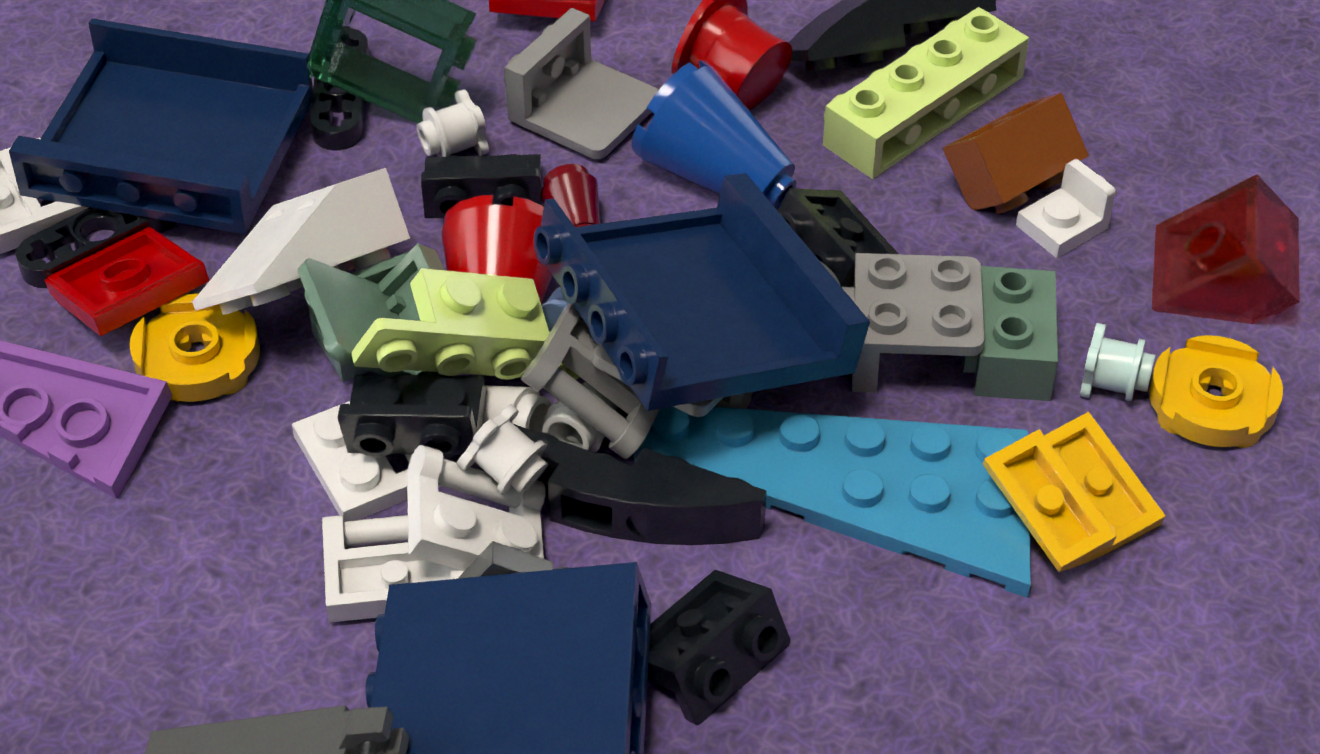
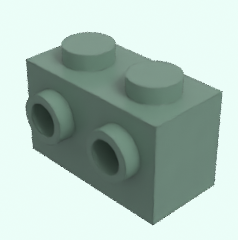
M981 266L984 324L983 350L975 356H963L962 372L974 373V396L1050 401L1058 365L1055 271Z

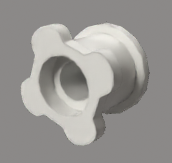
M465 89L455 92L457 102L455 105L437 111L432 107L423 109V122L417 124V134L422 148L428 156L437 154L438 157H448L451 154L473 146L479 156L489 153V146L485 135L486 123L479 106H475Z
M509 404L493 419H489L476 432L471 444L457 461V465L464 471L474 463L479 465L499 483L496 491L501 495L506 494L512 488H515L520 494L524 493L540 477L548 465L541 458L547 444L542 440L534 443L512 423L519 413V410L512 404Z

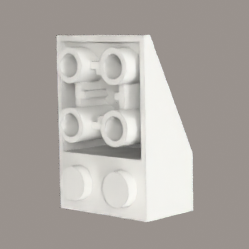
M386 168L273 205L192 301L195 311L219 304L222 314L225 315L252 305L258 306L288 296L291 291L304 287L298 274V267L307 258L345 272L390 259L387 247L410 239Z

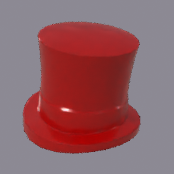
M703 0L691 16L675 51L671 72L675 74L688 63L693 64L699 69V60H703L717 71L747 109L751 110L773 93L790 65L793 51L789 42L763 29L748 17V4L746 0Z

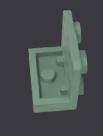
M417 243L378 284L311 258H307L298 267V274L305 289V299L313 309L324 336V347L336 361L346 366L354 365L351 355L352 350L372 323L378 318L420 321L410 283L421 268L444 270L436 250ZM360 367L386 377L395 375L442 376L439 372L402 370L387 372L380 368Z

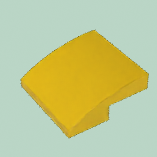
M1089 412L1046 435L1038 429L984 458L982 464L1058 572L1072 569L1104 556L1161 526L1166 517Z

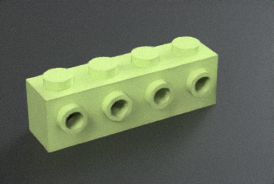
M982 8L974 9L961 19L949 23L942 31L922 44L913 46L905 55L885 68L876 70L868 79L851 90L833 98L825 107L823 146L871 179L875 178L1023 78L1029 37Z

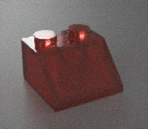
M1258 174L1156 225L1152 309L1154 311L1254 324L1300 303L1299 218Z

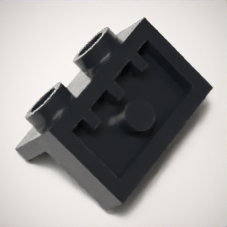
M541 154L425 157V171L421 174L425 219H444L446 212L458 202L483 195H493L492 205L513 206L514 197L528 199L542 205Z
M789 188L777 210L817 259L835 274L841 287H849L851 282H854L855 253L899 254L841 190Z
M355 374L350 404H341L337 417L347 452L362 453L371 457H382L388 454H413L419 445H424L440 450L443 453V458L462 455L471 444L476 432L482 427L487 394L484 376L395 375L386 377L383 375Z
M714 570L650 624L647 680L674 691L682 713L689 722L696 725L702 724L789 646L790 637L772 589Z

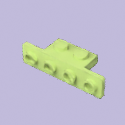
M421 268L410 283L420 321L378 318L372 323L352 350L351 355L356 367L380 368L387 372L415 370L439 372L446 376L460 374L490 375L508 380L522 377L551 331H549L533 279ZM561 362L559 367L575 380L580 377Z

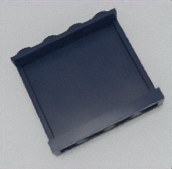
M91 18L88 25L94 52L41 139L18 136L9 150L20 196L246 234L314 98L309 53Z
M746 173L724 176L717 208L574 227L554 198L545 199L541 226L537 227L534 233V249L537 259L542 265H546L560 285L566 301L574 305L588 325L593 340L602 345L618 368L621 380L632 388L647 411L855 373L869 328V319Z
M637 562L389 585L385 614H379L375 622V641L379 654L376 672L369 673L366 679L365 693L368 708L388 707L394 715L391 730L393 728H404L410 736L406 754H643L652 604Z

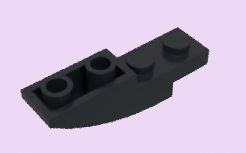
M842 0L817 16L789 42L793 51L791 61H803L804 71L838 67L837 57L852 55V63L885 60L884 50L905 47L904 34L930 31V20L943 19V26L946 27L952 21L961 19L978 7L986 12L996 11V0Z
M515 425L534 443L542 440L547 444L541 458L548 465L537 480L542 481L545 485V496L549 497V515L552 522L584 532L621 540L689 546L756 540L761 537L764 531L767 491L752 486L742 479L729 478L692 465L682 458L667 456L644 447L631 466L618 461L608 454L594 453L560 441L551 434L535 432Z

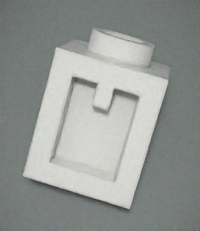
M1074 159L1065 165L1061 188L1019 211L1016 226L1054 257L1059 258L1108 229L1116 193L1115 188L1081 161Z

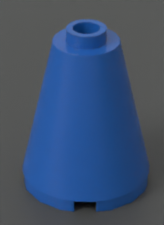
M699 60V69L693 64L688 63L664 83L647 106V109L655 114L647 130L637 124L634 131L632 149L638 157L645 162L715 193H721L724 176L746 173L771 204L778 209L788 189H795L796 180L792 178L795 165L717 71L703 60Z

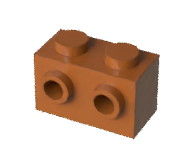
M1062 92L1029 101L942 147L967 205L973 210L994 206L997 214L1009 211L1027 202L1029 197L1026 191L1038 185L1039 190H1043L1061 183L1067 163L1074 159L1081 161L1089 156Z

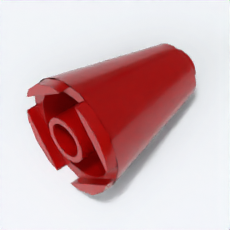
M483 195L460 201L448 210L441 230L447 271L533 279L542 306L553 277L546 265H542L538 261L534 249V233L536 228L541 226L544 206L519 197L513 198V206L492 205L493 195Z

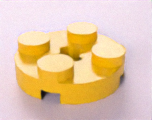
M199 293L182 295L160 306L161 314L152 318L147 325L143 317L132 331L130 352L136 374L167 381L172 393L171 400L204 401L223 394L228 395L238 392L247 384L248 376L255 369L260 356L256 324L253 317L246 310L245 315L240 311L223 315L219 304L195 311L192 301ZM203 342L204 349L196 352H186L190 350L191 343Z
M1197 336L1187 339L1185 348L1177 349L1170 354L1171 347H1169L1158 357L1150 382L1149 397L1151 405L1158 414V423L1167 432L1207 446L1247 448L1255 445L1261 435L1267 432L1274 424L1283 397L1282 381L1274 367L1270 375L1267 369L1257 362L1259 352L1249 345L1221 336ZM1209 385L1221 387L1223 396H1215L1206 392Z

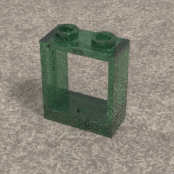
M326 0L309 53L311 76L415 123L423 122V109L432 107L437 111L438 108L443 109L452 106L454 102L455 92L459 90L462 82L453 77L456 68L465 70L478 40L468 35L476 13L448 0ZM355 12H360L442 49L431 81H425L345 45Z

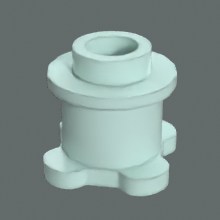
M1096 323L1086 359L1080 397L1089 399L1092 387L1124 393L1126 394L1125 400L1132 402L1135 390L1148 391L1156 355L1144 352L1145 339L1139 338L1138 344L1105 338L1106 325Z

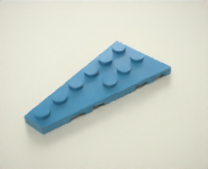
M672 406L659 410L647 436L634 452V462L644 447L667 456L682 458L692 465L729 478L742 479L752 486L767 491V509L775 506L802 515L805 522L901 555L910 552L945 564V570L968 578L971 574L1006 585V591L1026 598L1029 596L1031 586L1030 531L982 465L984 458L1028 435V430L713 407L707 415L695 417Z

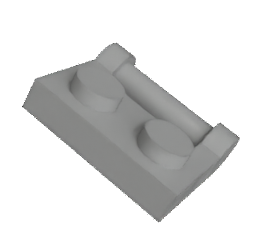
M569 303L563 309L537 356L523 373L521 380L536 392L542 388L607 437L611 441L609 444L611 450L624 460L628 459L644 441L660 409L647 411L630 386L597 369L593 365L594 349L599 344L593 340L588 325L574 305ZM561 362L628 414L627 418L625 419L559 367Z

